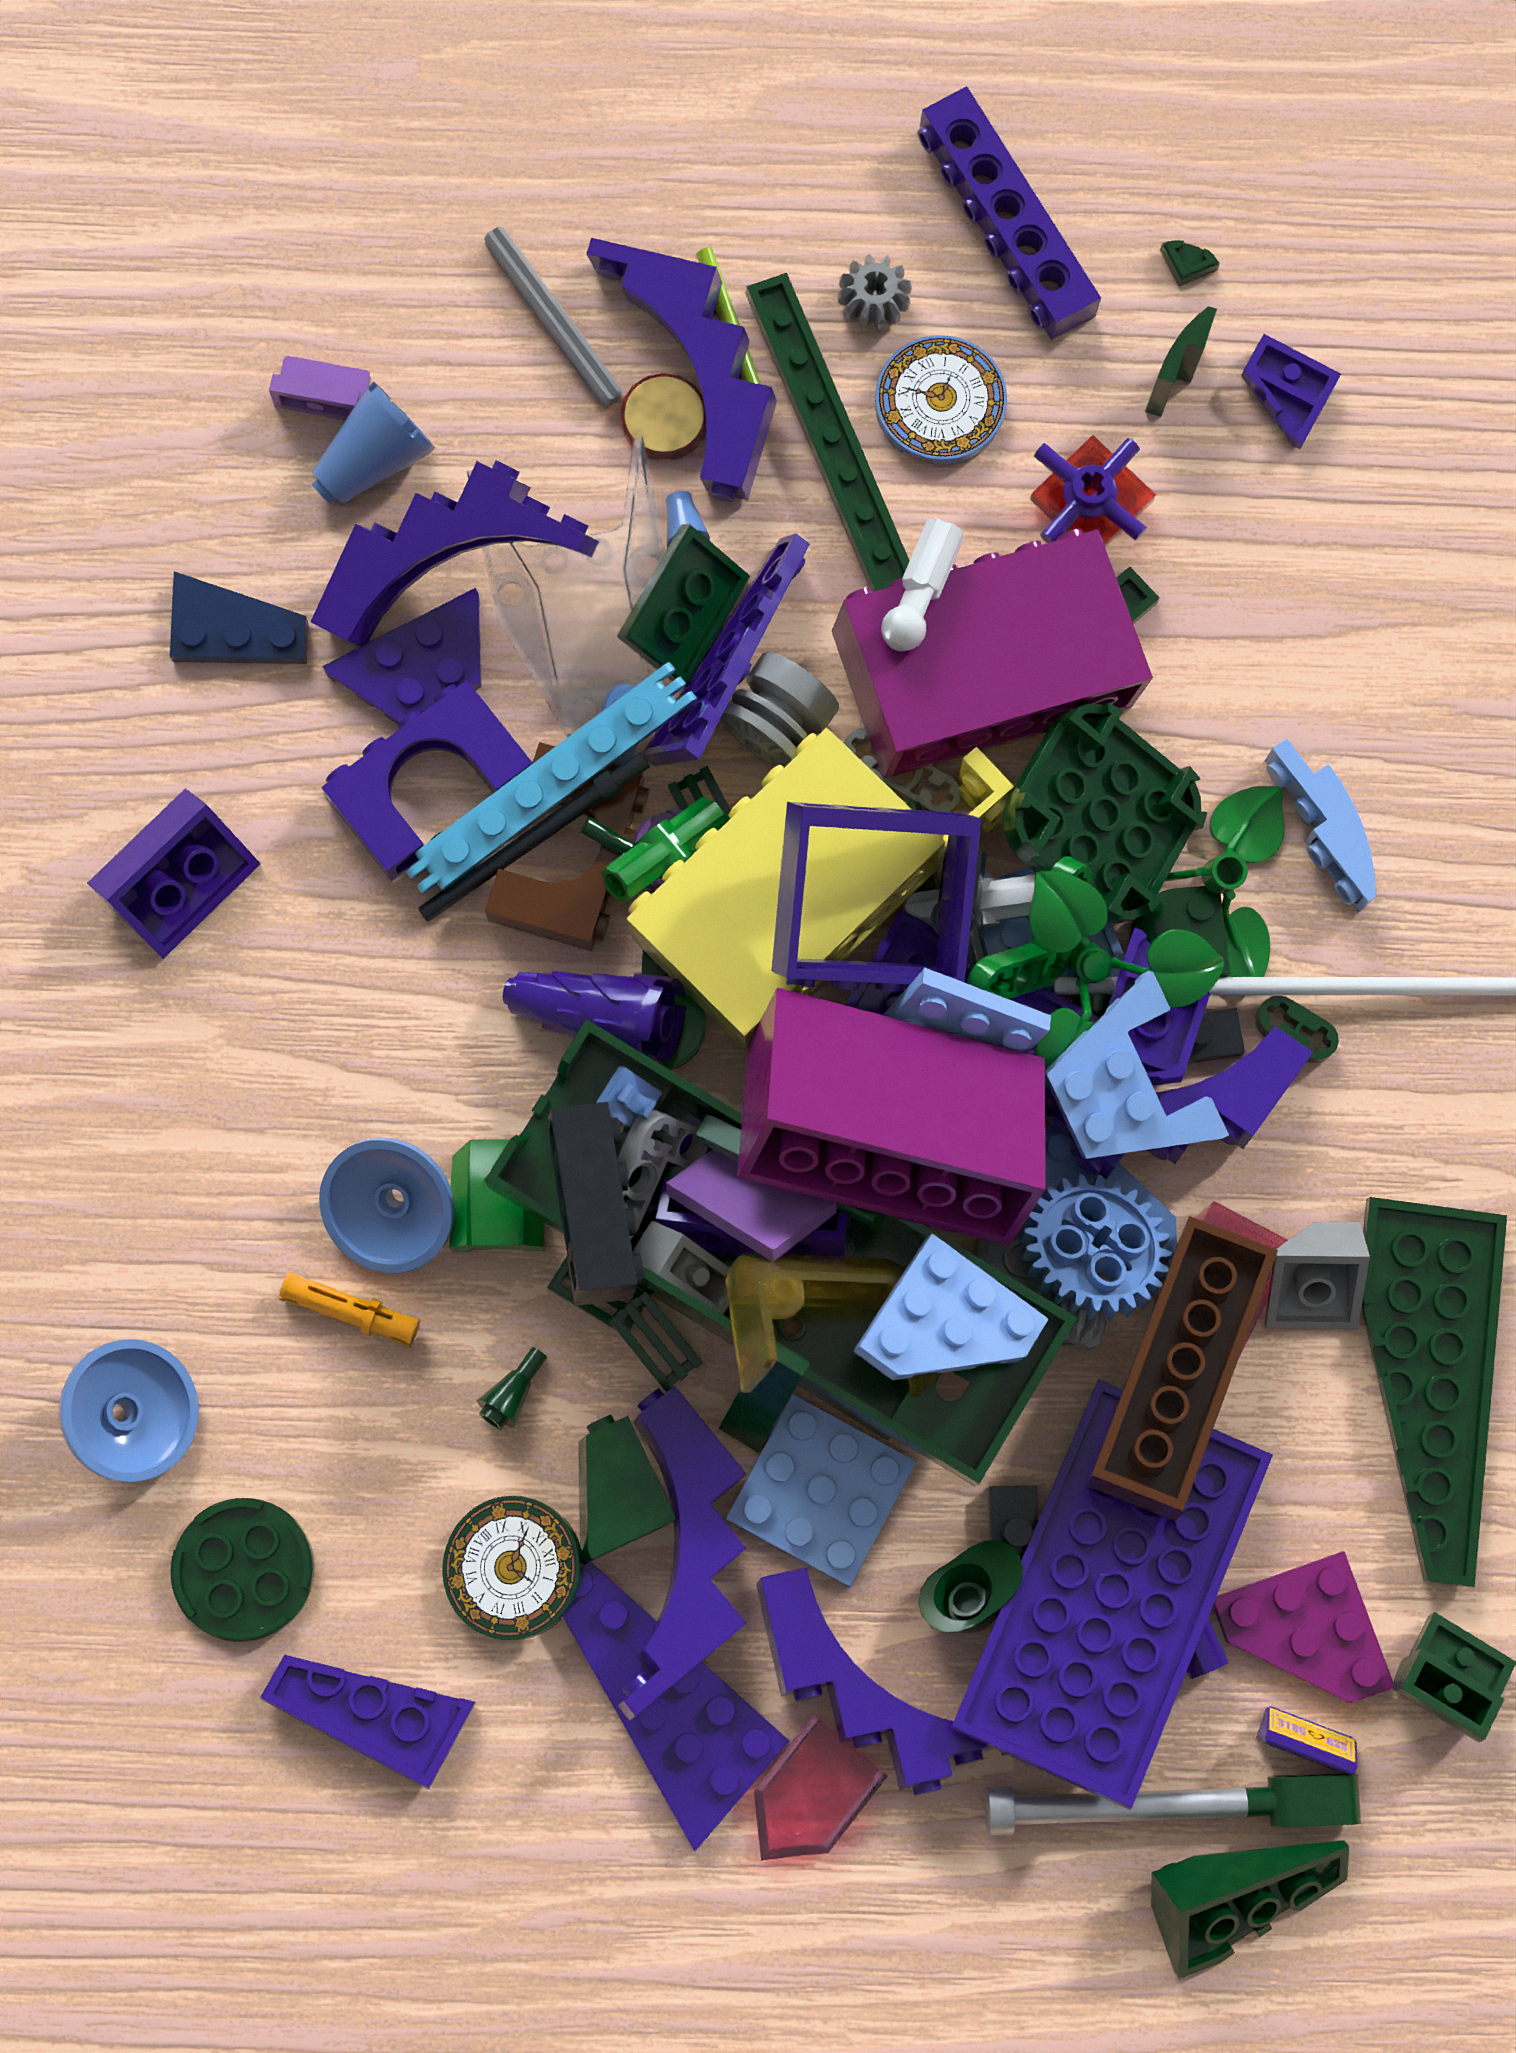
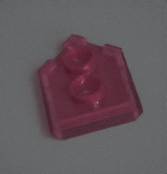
M814 1715L754 1790L761 1861L829 1853L888 1777L847 1742L840 1743L839 1736Z

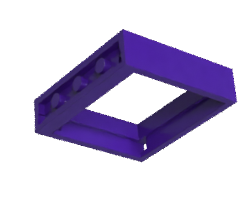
M787 801L771 971L787 978V985H801L805 988L815 987V980L831 981V987L839 989L857 990L859 989L860 982L875 983V989L901 992L903 991L904 984H911L924 968L965 983L981 818L955 812ZM810 826L948 835L935 965L798 958Z

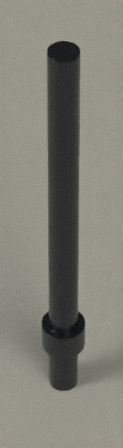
M640 752L614 771L610 772L607 769L593 779L594 785L473 868L451 886L418 907L419 912L427 922L431 921L497 875L498 868L504 870L604 799L609 802L623 792L622 787L651 767Z

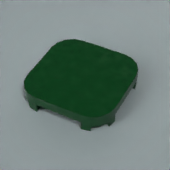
M1110 703L1104 705L1086 704L1061 714L1047 730L1007 799L1003 811V832L1010 849L1035 873L1038 871H1051L1054 865L1065 856H1070L1087 865L1092 872L1090 885L1102 895L1106 903L1107 923L1119 924L1151 913L1162 900L1156 894L1159 893L1192 832L1203 828L1208 812L1201 811V796L1195 783L1201 778L1191 766L1179 769L1119 719L1123 712L1120 708Z

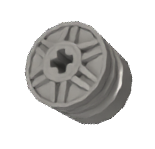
M768 651L761 655L746 676V682L753 692L743 689L735 690L732 695L733 704L729 703L720 721L730 734L751 753L774 766L782 765L785 768L797 756L794 753L797 746L808 736L805 731L814 734L821 733L839 711V703L830 690L810 672L792 660Z

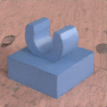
M618 1066L596 1103L608 1102L610 1117H618L619 1123L630 1130L638 1116L645 1119L649 1117L662 1092L626 1067Z

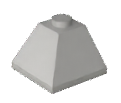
M1313 1222L1276 1249L1278 1252L1272 1266L1264 1322L1266 1329L1358 1330L1370 1259L1361 1222Z

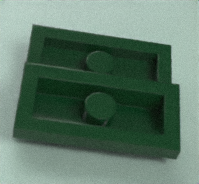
M1208 306L1177 337L1161 366L1145 412L1162 417L1175 380L1178 379L1191 383L1204 351L1217 311L1216 308Z

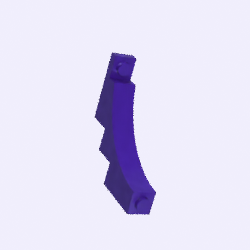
M591 238L586 254L596 273L611 280H621V277L624 276L621 286L628 301L647 312L665 327L680 344L696 370L706 410V446L700 479L705 489L709 491L711 497L724 502H734L735 498L748 501L777 400L772 387L739 379L750 341L743 326L712 319L723 283L717 267Z
M676 1386L672 1387L665 1394L658 1388L637 1405L641 1413L633 1422L647 1442L659 1465L676 1520L673 1521L675 1536L674 1562L670 1586L657 1623L638 1654L654 1673V1676L650 1678L643 1671L622 1689L627 1698L618 1706L629 1720L637 1716L747 1624L711 1580L715 1574L746 1549L744 1544L711 1505L736 1485L746 1473Z

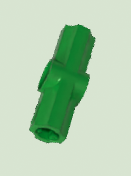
M703 796L670 821L667 819L663 820L634 843L635 847L623 853L606 866L601 872L604 879V887L613 898H617L625 904L658 878L662 879L664 873L676 861L681 859L685 863L694 854L693 852L697 850L695 848L696 843L707 831L712 828L718 831L726 824L724 812L715 801H710Z

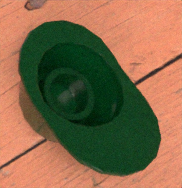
M986 1540L971 1546L952 1561L940 1567L926 1579L920 1590L918 1604L924 1620L932 1628L943 1633H975L984 1630L994 1621L999 1610L1017 1593L1022 1582L1023 1565L1019 1554L1008 1543L999 1540Z

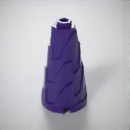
M552 971L551 974L518 972L514 978H509L506 981L503 989V1002L508 1005V1009L512 1014L540 1023L544 1029L574 1038L587 1019L663 1066V1061H659V1059L672 1060L682 1036L686 1014L685 1006L675 1005V994L686 997L683 984L678 979L660 975L634 973L633 977L598 973L584 975Z

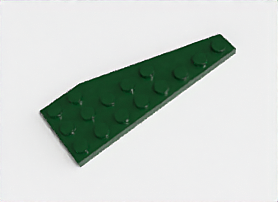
M1369 1197L1366 1199L1363 1233L1370 1259L1363 1295L1362 1313L1423 1581L1475 1587L1507 1215Z

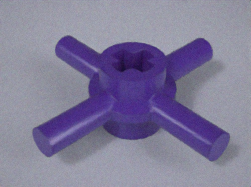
M1127 438L1102 466L1087 465L1076 469L1046 443H1043L1033 457L1065 482L1063 497L1066 506L1040 533L1041 538L1046 543L1057 541V538L1064 534L1079 517L1091 519L1104 515L1133 540L1137 541L1147 527L1116 502L1117 486L1114 478L1140 451L1139 446L1133 440ZM1092 488L1098 493L1093 492L1091 496L1084 494L1083 489L1087 492Z

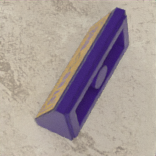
M1272 1706L1265 1709L1256 1736L1259 1742L1344 1774L1352 1775V1773H1356L1357 1743L1353 1737Z

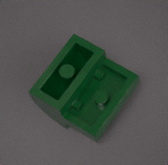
M1433 1612L1427 1617L1410 1654L1402 1659L1394 1678L1393 1690L1476 1742H1482L1486 1739L1504 1702V1698L1501 1695L1515 1668L1516 1661L1438 1613Z

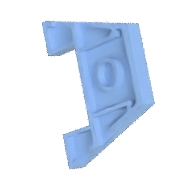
M1152 971L1141 974L1134 981L1135 984L1120 999L1117 998L1105 1010L1106 1013L1088 1031H1084L1045 1070V1079L1081 1156L1086 1159L1223 1139L1229 1136L1210 1097L1206 1096L1166 1116L1128 1035L1129 1030L1171 1010Z

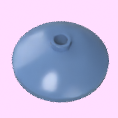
M385 1137L359 1141L343 1150L331 1162L321 1182L319 1206L321 1217L329 1236L347 1257L365 1268L383 1273H402L417 1269L432 1260L445 1246L454 1225L455 1204L449 1182L438 1164L424 1151L410 1143ZM393 1189L401 1192L403 1201H398L394 1198L392 1194Z
M124 1339L95 1348L74 1366L62 1390L59 1416L64 1439L72 1454L84 1467L108 1480L126 1483L139 1482L165 1473L184 1456L197 1429L199 1404L191 1376L172 1353L148 1341ZM116 1404L120 1405L124 1410V1417L121 1421H117L113 1416V1408Z

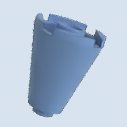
M372 382L367 387L312 471L317 478L312 486L330 504L335 499L341 504H345L427 456L435 449V446L431 444V441L402 409L393 401H390L391 398L375 382Z

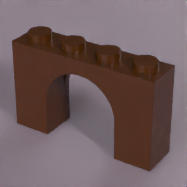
M539 742L533 763L556 746ZM613 763L604 771L608 769L610 770V772H612L621 765ZM643 773L622 787L623 792L609 802L604 799L584 813V815L595 819L634 842L637 830L630 829L635 813L643 814L650 788L643 787ZM593 779L586 783L584 786H582L580 789H578L576 792H574L572 795H570L568 798H566L564 801H562L559 805L564 806L569 801H571L579 794L587 790L589 787L594 785ZM601 845L595 862L584 874L562 883H548L498 868L485 909L487 920L592 952L595 939L603 941L606 935L610 915L605 914L604 911L608 898H613L604 887V879L601 872L620 855Z

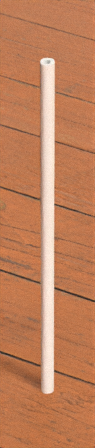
M1078 977L1058 978L1052 985V992L1058 995H1080L1079 987L1076 986ZM1107 977L1101 982L1089 983L1088 993L1112 995L1118 977ZM1219 977L1209 993L1210 995L1516 996V978Z

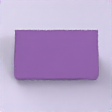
M286 356L283 360L281 374H272L269 392L276 408L346 420L369 386L371 376L368 370Z

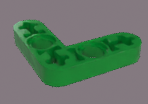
M1070 856L1060 859L1051 870L1067 873L1089 884L1091 883V869ZM1032 936L1031 943L980 959L971 970L967 984L1006 999L1053 985L1055 980L1062 977L1068 966L1072 950L1063 953L1053 952L1041 946Z

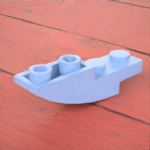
M1286 738L1273 747L1264 760L1268 764L1266 767L1267 772L1278 787H1285L1294 798V807L1299 816L1306 823L1310 824L1312 822L1316 827L1305 840L1309 846L1307 847L1309 857L1318 868H1326L1336 881L1334 887L1340 898L1348 905L1353 904L1360 912L1376 897L1371 850L1358 812L1344 785L1331 766L1327 764L1316 773H1313Z

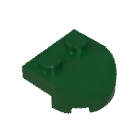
M1205 886L1168 889L1156 894L1162 901L1153 912L1133 919L1129 930V943L1134 928L1142 930L1147 935L1146 940L1150 944L1161 933L1168 930H1188L1202 937L1223 957L1224 967L1220 977H1227L1230 974L1221 894L1213 893Z

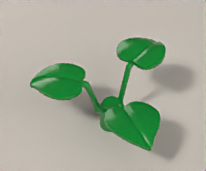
M1278 786L1250 787L1224 798L1213 810L1209 826L1213 838L1227 845L1224 854L1209 860L1204 867L1170 872L1165 880L1166 882L1200 877L1204 886L1209 891L1223 894L1222 909L1230 974L1227 977H1264L1268 967L1270 936L1265 921L1259 913L1250 907L1238 908L1231 914H1229L1231 900L1236 897L1234 889L1240 887L1247 878L1248 868L1245 862L1257 863L1267 860L1278 851L1282 844L1285 827L1282 809L1283 791Z
M1056 871L1036 872L1034 892L1029 910L1030 929L1035 940L1045 949L1058 953L1072 950L1068 966L1072 972L1079 976L1076 986L1079 987L1082 1015L1080 1017L1076 1012L1068 1008H1060L1051 1013L1050 1031L1036 1044L1035 1056L1045 1058L1046 1070L1084 1031H1088L1096 1023L1089 1021L1092 1011L1088 984L1103 981L1110 974L1112 968L1137 975L1152 971L1169 1007H1182L1199 1000L1214 987L1224 967L1223 957L1199 935L1188 930L1173 929L1161 933L1150 944L1147 950L1149 967L1127 963L1115 957L1111 958L1107 951L1093 941H1090L1087 937L1100 932L1107 923V907L1102 895L1089 883L1073 875ZM1045 1079V1087L1050 1089Z

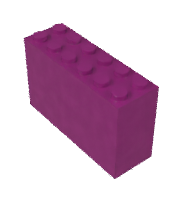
M1075 529L1060 535L1057 541L1042 545L1041 541H1031L1021 545L1011 554L1000 556L997 552L988 553L974 560L973 564L960 568L953 564L940 597L930 600L924 614L926 622L925 638L918 647L912 650L897 651L892 649L883 639L881 631L883 618L888 611L899 606L906 590L903 587L902 578L890 583L889 588L874 592L871 588H863L850 593L843 600L831 631L883 779L968 755L976 747L982 751L1047 732L1051 724L1061 714L1086 704L1104 705L1110 703L1121 710L1133 707L1153 679L1099 529L1083 533L1082 529Z
M777 987L747 1047L737 1177L1010 1246L1045 1191V1058Z

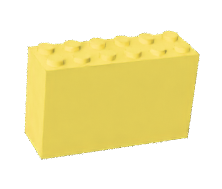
M827 727L818 736L814 733L808 735L795 749L794 753L797 756L785 768L782 765L773 768L761 783L764 788L752 799L748 796L742 798L728 814L731 819L720 830L717 831L715 828L707 831L696 843L695 848L697 851L685 863L681 859L676 861L662 876L664 883L652 894L648 891L641 894L628 909L631 914L626 919L633 940L671 978L680 980L685 992L746 1053L752 1036L777 987L809 995L824 981L815 980V987L805 988L801 985H787V978L771 971L787 801L912 810ZM810 826L798 958L844 961L943 866L945 841L938 834Z

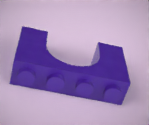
M467 680L458 687L452 684L444 688L435 697V704L422 713L415 711L409 714L400 722L397 732L386 740L380 737L371 742L363 750V757L351 766L343 764L333 770L326 778L327 783L321 787L328 802L391 882L419 861L415 853L424 846L423 842L392 803L393 781L397 772L409 759L420 753L435 750L456 754L472 766L492 793H495L533 763Z

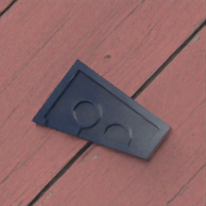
M174 571L170 658L172 662L307 664L308 620L305 615Z

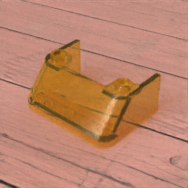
M745 1253L736 1258L726 1273L725 1281L741 1392L751 1393L778 1360L772 1319L790 1318L802 1306L881 1309L906 1268L886 1258L783 1254L772 1262L759 1253ZM941 1373L918 1374L908 1378L911 1396L920 1397Z

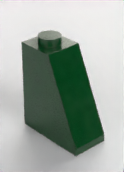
M611 1414L586 1426L589 1434L578 1442L580 1546L584 1565L655 1532L676 1520L674 1512L628 1416L615 1422Z

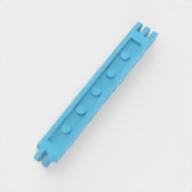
M668 662L421 847L415 853L419 861L406 871L411 880L426 870L429 872L430 876L417 885L421 894L428 892L437 884L442 891L451 886L693 704L697 698L692 691L684 694L677 701L673 697V695L686 686L681 677H678L666 687L662 683L664 679L671 676L675 671L672 664Z

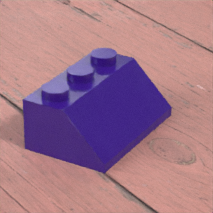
M185 788L87 884L164 959L261 863L206 803Z

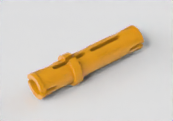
M291 1271L287 1274L279 1294V1300L299 1305L324 1316L358 1327L361 1334L371 1336L374 1333L404 1344L407 1347L412 1346L420 1326L421 1319L383 1307V1301L372 1299L370 1302L306 1279Z

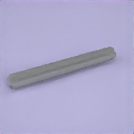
M496 227L488 232L484 237L486 247L601 405L609 407L622 397L620 386L503 227Z

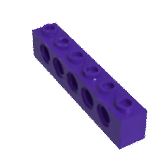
M966 86L922 109L918 137L923 148L928 153L933 152L940 162V172L945 183L950 188L955 187L962 197V207L967 218L972 223L977 222L985 234L984 242L989 253L995 259L999 257L1006 267V276L1011 288L1017 294L1022 293L1030 305L1028 307L1029 314L1036 327L1040 330L1044 328L1050 339L1053 340L1094 318L1101 301L1099 293L969 88ZM956 141H963L969 144L970 147L966 149H960L955 147L952 143ZM977 176H986L990 178L993 182L989 184H981L977 182L974 178ZM1008 211L1015 217L1012 219H1002L996 213ZM1021 246H1030L1037 251V253L1033 255H1026L1022 253L1018 248ZM1052 281L1060 289L1050 291L1045 289L1040 283Z

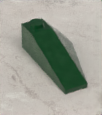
M1345 1840L1197 1855L1177 1863H1169L1161 1869L1153 1871L1151 1877V1907L1177 1977L1181 1979L1221 1963L1235 1954L1231 1946L1251 1932L1255 1931L1258 1937H1261L1272 1929L1270 1922L1288 1908L1301 1911L1347 1881L1349 1845Z

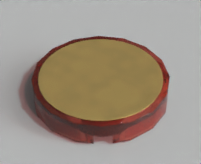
M660 373L646 376L632 385L623 399L620 419L624 437L636 452L648 459L660 461V458H671V460L683 458L698 447L706 434V410L703 395L695 384L679 375Z

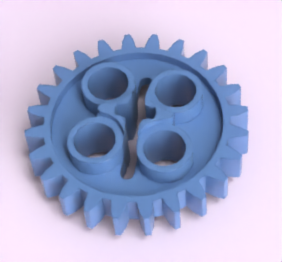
M1080 1174L1073 1186L1066 1178H1062L1056 1189L1050 1185L1046 1187L1041 1198L1023 1224L1026 1229L1021 1234L1019 1242L1027 1245L1020 1257L1021 1260L1034 1262L1027 1273L1028 1277L1041 1276L1043 1278V1282L1038 1289L1040 1293L1050 1289L1056 1292L1053 1298L1054 1304L1058 1305L1066 1299L1070 1302L1069 1310L1072 1315L1078 1311L1080 1306L1085 1307L1089 1320H1093L1099 1310L1102 1309L1107 1320L1112 1321L1118 1309L1125 1317H1128L1136 1306L1143 1309L1151 1299V1296L1155 1297L1162 1287L1161 1282H1163L1169 1268L1165 1265L1171 1258L1172 1252L1163 1248L1170 1239V1235L1156 1232L1163 1222L1162 1217L1149 1218L1147 1215L1152 1203L1146 1202L1141 1205L1135 1203L1138 1192L1136 1189L1130 1191L1126 1196L1120 1193L1121 1181L1116 1180L1111 1188H1106L1102 1175H1098L1092 1185H1089L1085 1176ZM1081 1213L1091 1216L1094 1221L1087 1220ZM1120 1240L1128 1242L1133 1249L1124 1246ZM1057 1245L1066 1247L1071 1254L1062 1252ZM1096 1272L1107 1276L1110 1282L1102 1280Z

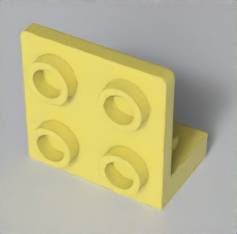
M976 747L962 760L957 779L960 786L958 790L961 792L962 799L974 809L969 815L981 818L980 832L984 830L987 834H990L1003 823V811L1014 786ZM944 835L942 839L945 841V848H947L948 835Z

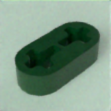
M1282 995L1272 996L1266 999L1257 1009L1255 1024L1258 1031L1265 1037L1274 1028L1269 1024L1271 1016L1266 1011L1274 1012L1278 1007L1285 1011L1283 1019L1295 1027L1292 1029L1283 1023L1277 1027L1306 1048L1309 1047L1311 1041L1299 1033V1030L1311 1036L1317 1031L1324 1034L1322 1042L1327 1048L1320 1047L1315 1052L1312 1051L1313 1054L1307 1062L1320 1063L1327 1060L1336 1051L1339 1038L1335 1027L1290 998Z

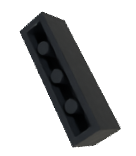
M608 1102L553 1107L550 1109L547 1129L574 1304L578 1306L632 1299L637 1282H643V1264L640 1253L632 1254L630 1236L636 1235V1223L633 1208H625L622 1191H628V1172L625 1162L617 1161L615 1146L621 1145V1130L618 1117L610 1118Z

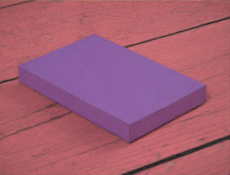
M710 1150L666 1183L667 1195L772 1262L836 1214L837 1202L738 1178V1163L713 1150Z

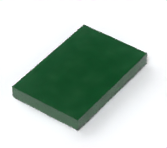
M681 524L619 631L617 638L657 670L670 662L675 671L668 679L674 681L681 677L686 683L685 687H687L750 575L692 525Z

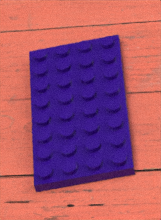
M1098 1379L1021 1560L1023 1565L1022 1582L1016 1595L999 1612L951 1729L1131 1810L1273 1454L1213 1429L1185 1508L1176 1522L1090 1488L1086 1485L1122 1392L1121 1388Z

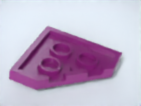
M1345 1551L1217 1595L1213 1608L1227 1644L1247 1652L1347 1703H1353L1393 1688L1392 1677Z

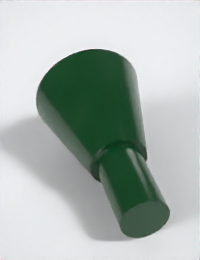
M532 1347L516 1370H512L477 1399L478 1405L482 1408L479 1415L487 1423L500 1430L505 1425L515 1428L532 1384L531 1380L547 1359L546 1355L537 1348Z

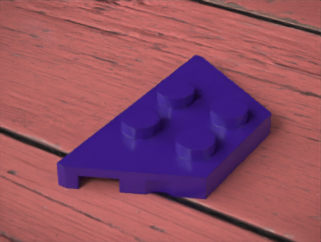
M474 588L323 665L326 675L333 681L337 680L356 693V696L368 705L375 706L384 712L387 718L398 725L409 714L415 711L422 713L435 704V697L449 685L455 684L458 687L467 680L474 690L481 688L480 598L477 589Z
M1134 928L1123 961L1141 967H1149L1147 950L1150 943L1146 940L1147 935L1142 930ZM1120 970L1108 1007L1117 998L1120 999L1135 984L1134 981L1140 975ZM1209 992L1194 1003L1182 1007H1170L1171 1010L1128 1031V1035L1152 1086L1182 1082L1210 997Z

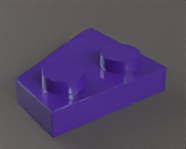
M1263 334L1241 377L1292 445L1300 450L1337 384L1341 373Z

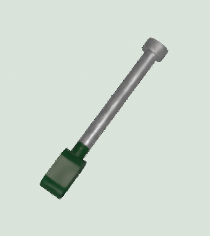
M1344 1773L1268 1776V1787L1139 1791L1131 1810L1093 1793L1013 1796L1011 1786L986 1787V1821L989 1836L1014 1835L1015 1825L1270 1816V1826L1355 1825L1361 1824L1358 1774L1348 1775Z

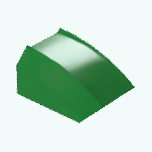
M510 1139L469 1140L452 1156L451 1190L455 1204L454 1225L449 1237V1248L452 1252L493 1249H523L526 1252L545 1251V1223L489 1189L484 1180Z

